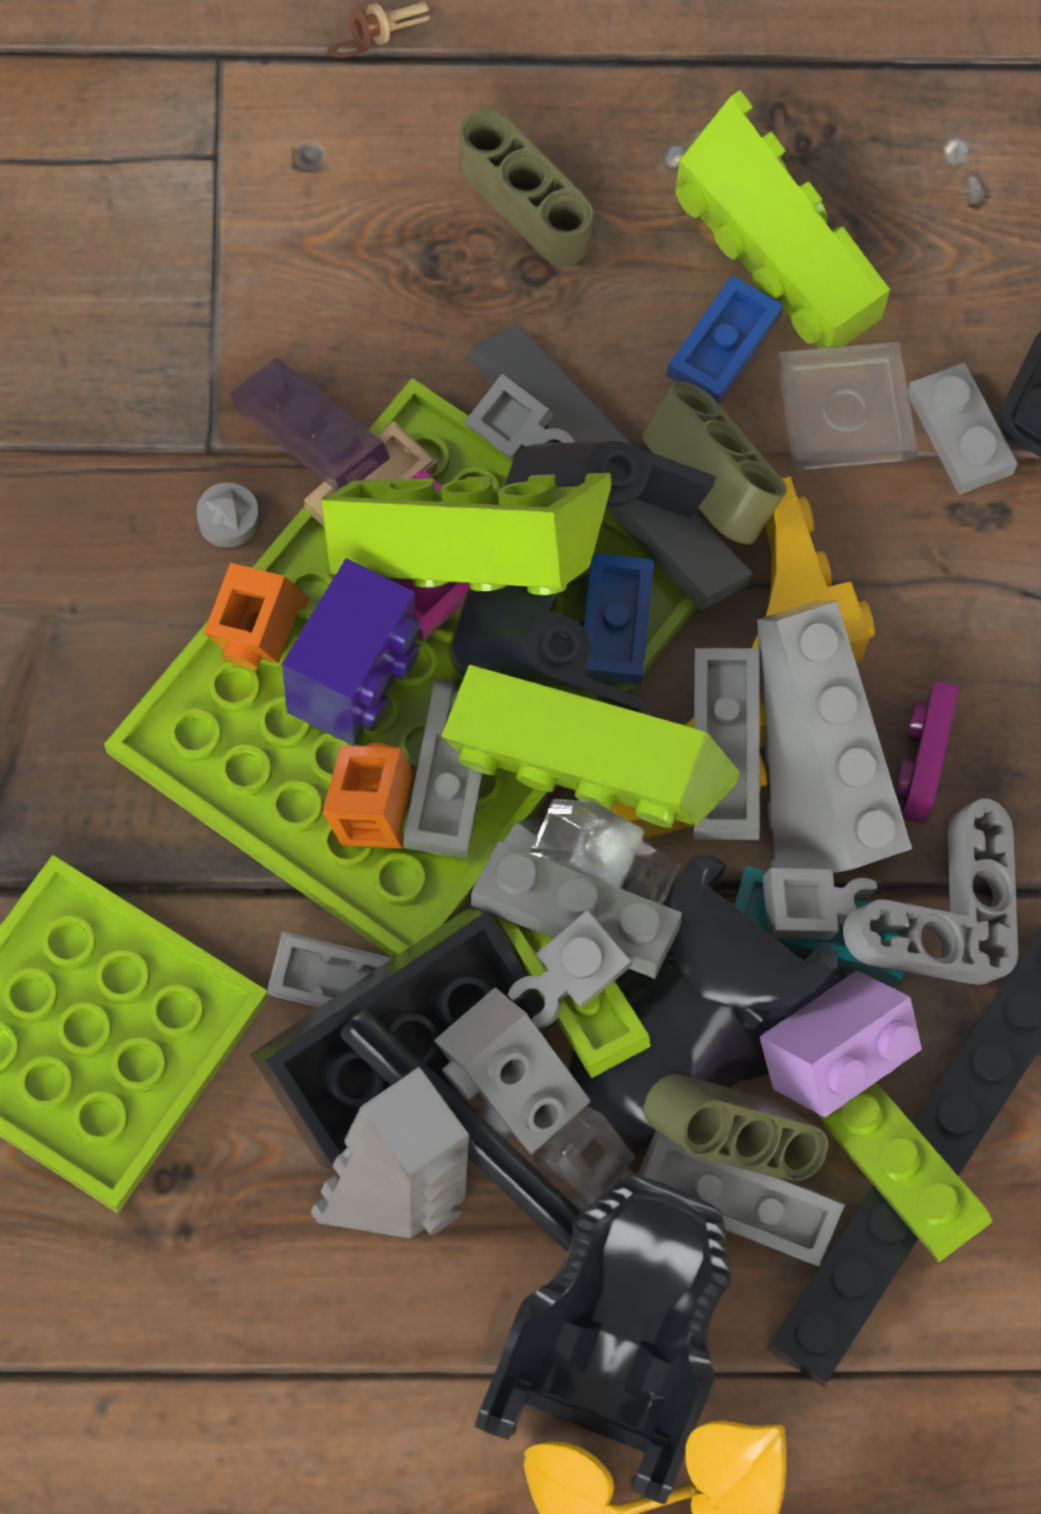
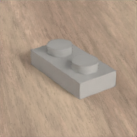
M965 362L910 382L907 395L958 495L1014 474L1017 462Z

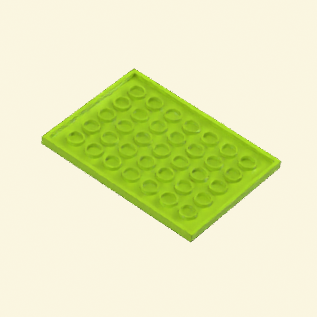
M411 378L331 475L393 421L437 460V471L431 477L441 486L452 481L466 479L467 477L492 476L493 489H500L504 486L513 461L464 423L468 418L467 414ZM303 507L252 567L286 576L309 597L306 609L299 608L279 664L261 660L258 669L251 670L228 662L221 656L224 649L204 634L207 621L104 743L106 753L394 958L457 915L471 897L472 890L498 841L504 842L517 822L533 817L552 792L531 788L515 778L517 773L497 767L494 775L483 774L467 859L403 847L400 849L341 845L322 811L340 745H352L288 714L286 707L282 663L336 575L330 574L325 528ZM605 508L594 553L652 559ZM655 561L643 676L697 608L691 599ZM590 568L569 582L564 591L555 594L550 611L577 621L582 627L584 626ZM462 606L425 641L417 635L415 636V643L420 645V651L411 671L404 679L397 676L394 678L385 694L390 698V701L380 724L373 732L364 729L355 746H366L369 743H384L394 748H402L416 775L435 678L454 681V688L460 689L464 679L455 670L449 657V644ZM599 681L627 692H631L636 686L633 684ZM411 792L410 800H409V803H408V807H407V811H406V815H405L403 827H402V830H401L402 833H403V835H404V833H405V828H406V823H407V818H408V813H409V808H410V803H411V798H412V792Z

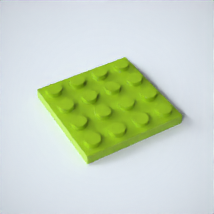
M52 855L0 925V1137L118 1214L268 1001L269 995H266L267 990Z

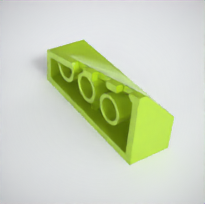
M739 90L730 96L679 160L675 189L677 199L682 208L691 217H700L712 230L717 245L727 257L733 260L737 258L752 274L753 282L759 291L783 304V309L791 317L792 325L797 334L806 343H815L827 357H830L883 318L890 289L844 227H836L834 230L830 229L827 225V213L821 202L823 199L809 181L805 184L797 185L788 173L781 158L786 150L772 131L761 137L745 116L752 110L753 106L742 91Z
M587 473L584 483L579 486L557 487L556 474L530 475L528 482L513 483L500 489H493L492 476L467 477L466 479L452 481L442 485L440 490H435L433 478L351 481L321 500L330 574H336L345 558L389 580L392 578L412 579V584L417 587H436L451 581L467 582L470 589L476 591H492L507 585L527 586L528 592L535 595H550L562 592L567 588L569 582L590 568L612 486L611 473Z
M472 665L468 666L441 735L460 754L457 761L471 770L486 775H494L497 767L517 773L515 778L519 782L544 792H553L555 784L576 790L574 796L577 799L601 809L611 810L614 802L636 808L634 814L639 818L667 828L672 827L674 820L697 826L733 789L741 773L706 731Z

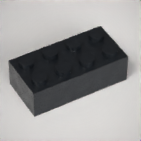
M465 909L252 1052L250 1056L319 1164L336 1172L333 1164L336 1157L347 1148L344 1141L360 1107L391 1086L341 1038L340 1032L346 1022L358 1011L363 1009L370 1010L456 1092L458 1090L442 1071L450 1061L434 1040L494 988H497L512 1001L508 996L510 988L519 979L528 975L488 911ZM537 990L529 992L519 1002L512 1001L526 1012L531 1020L545 1006ZM555 1020L551 1025L538 1030L542 1033L557 1022Z

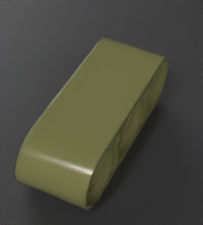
M490 109L477 110L469 114L462 122L459 139V165L465 179L551 264L570 266L582 261L589 251L593 222L592 205L587 197L506 116ZM488 145L495 147L496 149L491 151H483L477 149L476 147ZM526 184L533 186L536 189L531 191L518 190L515 187L518 185ZM561 224H567L573 226L576 229L572 231H561L557 230L554 227Z
M683 381L674 382L670 386L642 432V439L654 454L716 476L713 488L698 507L699 510L720 533L729 539L743 544L754 543L787 493L786 484L707 392L691 383Z
M671 1074L661 1078L653 1085L645 1100L644 1116L648 1124L686 1152L698 1158L792 1182L804 1181L812 1177L826 1160L828 1138L824 1131L777 1100L682 1074Z

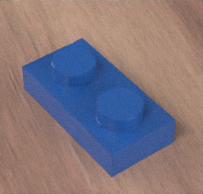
M732 275L668 364L666 376L676 382L683 381L701 388L720 404L780 319L783 304Z
M593 553L589 570L583 626L591 644L590 658L584 673L585 677L597 681L641 685L654 559Z

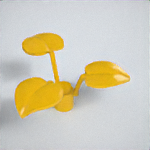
M725 1420L710 1421L702 1424L690 1434L686 1444V1465L692 1481L672 1489L666 1505L692 1498V1514H779L786 1481L785 1427L783 1425H748ZM542 1441L533 1444L524 1452V1470L539 1514H638L664 1506V1504L647 1498H641L625 1504L611 1502L614 1483L609 1470L598 1458L578 1446L558 1441Z

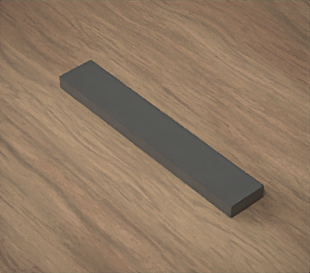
M519 324L472 345L468 360L492 386L500 375L504 374L554 414L553 418L545 426V429H562L569 433L576 442L620 441L632 445ZM639 499L624 506L606 505V509L701 611L747 586L752 572L696 512H694L691 518Z

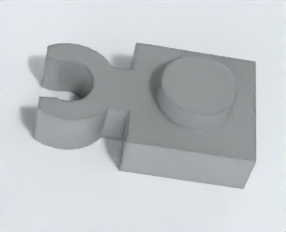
M504 374L500 375L464 421L471 430L512 461H514L522 449L533 444L576 442L569 433L562 429H545V426L553 418L554 414Z
M770 868L762 876L767 932L775 939L830 940L839 932L838 922L844 927V921L848 915L858 909L854 903V897L869 898L877 890V882L869 878H856L850 881L844 888L834 887L832 869ZM873 922L870 923V929L872 930L874 928Z
M587 910L536 954L548 970L540 977L527 976L519 979L510 988L508 996L512 1001L519 1002L529 992L540 991L544 996L545 1006L539 1014L534 1016L532 1022L537 1029H542L551 1025L558 1018L562 1008V1000L568 994L583 1008L634 963L595 916Z

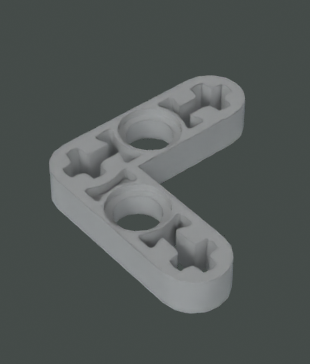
M979 799L955 811L949 819L947 831L950 912L891 900H875L854 910L844 921L843 935L848 950L858 961L867 965L975 985L990 983L1013 971L1018 959L1014 831L1007 811L998 802L991 799ZM975 876L983 878L991 888L993 898L990 907L983 905L974 894L973 878ZM873 922L874 930L879 933L891 935L899 931V936L881 942L880 934L871 931L870 923ZM924 926L932 929L940 939L942 950L939 959L929 955L922 945L921 932ZM979 943H980L981 950H982L983 952H980V951H979V946H978ZM985 953H990L991 962L989 960V956Z

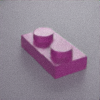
M934 681L927 701L915 700L907 730V737L918 739L914 758H902L894 789L896 795L905 796L902 808L903 819L925 824L933 807L959 686Z

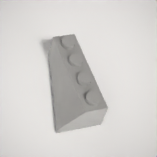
M815 600L757 619L762 703L765 704L767 738H764L765 763L769 764L771 802H768L769 828L772 829L774 860H771V868L832 869L833 873L853 870L911 850V843L838 602Z
M418 1067L360 1107L344 1141L347 1148L336 1157L333 1168L340 1176V1179L338 1180L336 1176H333L325 1181L320 1191L324 1198L315 1203L310 1212L317 1223L411 1239L424 1229L427 1230L429 1235L436 1234L461 1215L462 1210L458 1205L465 1201L469 1134L421 1068Z

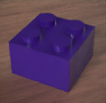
M345 558L282 663L287 713L352 746L356 745L364 729L373 732L380 724L389 705L390 698L385 695L396 676L401 679L406 678L420 651V645L415 643V636L420 625V620L415 618V592Z

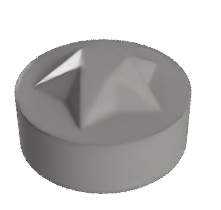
M236 483L216 484L207 489L198 500L196 507L198 527L202 536L211 544L223 548L238 547L248 542L256 533L259 526L258 504L254 495L244 486Z

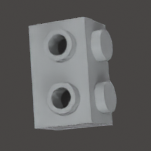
M497 988L491 990L434 1040L450 1061L442 1071L455 1088L467 1100L476 1095L484 1105L477 1113L505 1140L511 1137L530 1155L591 1102L526 1012Z

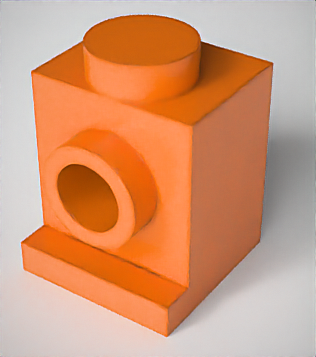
M230 563L204 634L224 649L221 655L223 659L237 666L257 670L261 660L279 664L299 608L306 609L309 597L286 576Z
M369 743L366 746L340 745L322 812L342 846L402 849L404 835L401 830L416 776L402 748H394L384 743Z

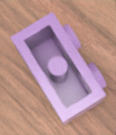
M857 970L760 1036L773 1089L823 1117H827L835 1110L843 1107L852 1098L922 1050L910 996Z

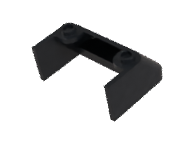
M620 441L539 443L527 446L517 454L509 468L504 486L518 482H528L530 475L556 474L557 487L579 486L585 482L587 473H611L612 486L606 505L624 506L639 499L691 518L713 488L716 476ZM507 585L492 591H476L470 589V587L468 588L449 644L451 663L461 676L464 677L468 666L472 665L635 712L641 711L645 698L584 676L591 653L590 639L585 629L577 621L550 611L555 594L535 595L528 592L527 586Z

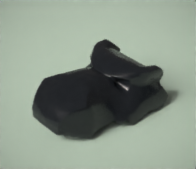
M714 855L694 856L675 881L673 888L659 903L682 912V919L678 933L655 979L631 969L626 970L617 979V986L649 1034L650 1047L593 1078L590 1077L576 1052L572 1049L568 1071L591 1101L582 1110L609 1133L635 1150L649 1147L656 1131L645 1119L644 1104L649 1091L661 1078L671 1074H682L730 1088L742 1079L748 1081L769 1073L760 1036L848 977L837 965V951L823 941L804 961L720 896L717 892L723 888L725 878L721 875L727 865Z
M629 1175L580 1213L573 1223V1235L569 1251L561 1268L547 1285L542 1286L525 1298L518 1309L474 1427L491 1435L510 1440V1437L516 1433L517 1425L527 1404L644 1452L645 1454L638 1472L631 1478V1491L666 1505L686 1454L688 1437L696 1429L715 1379L710 1353L707 1349L708 1330L712 1314L731 1283L723 1215L720 1209L666 1184L637 1175Z

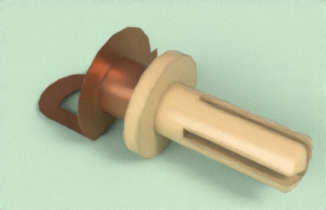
M421 1L384 11L379 4L374 3L367 7L366 15H363L358 7L353 6L349 12L347 27L348 32L354 36V39L329 46L327 52L333 57L343 58L368 51L370 38H373L376 44H385L389 41L390 31L428 21L430 14L426 12L429 11V8L425 2ZM348 45H354L358 48V50L345 54L337 50Z

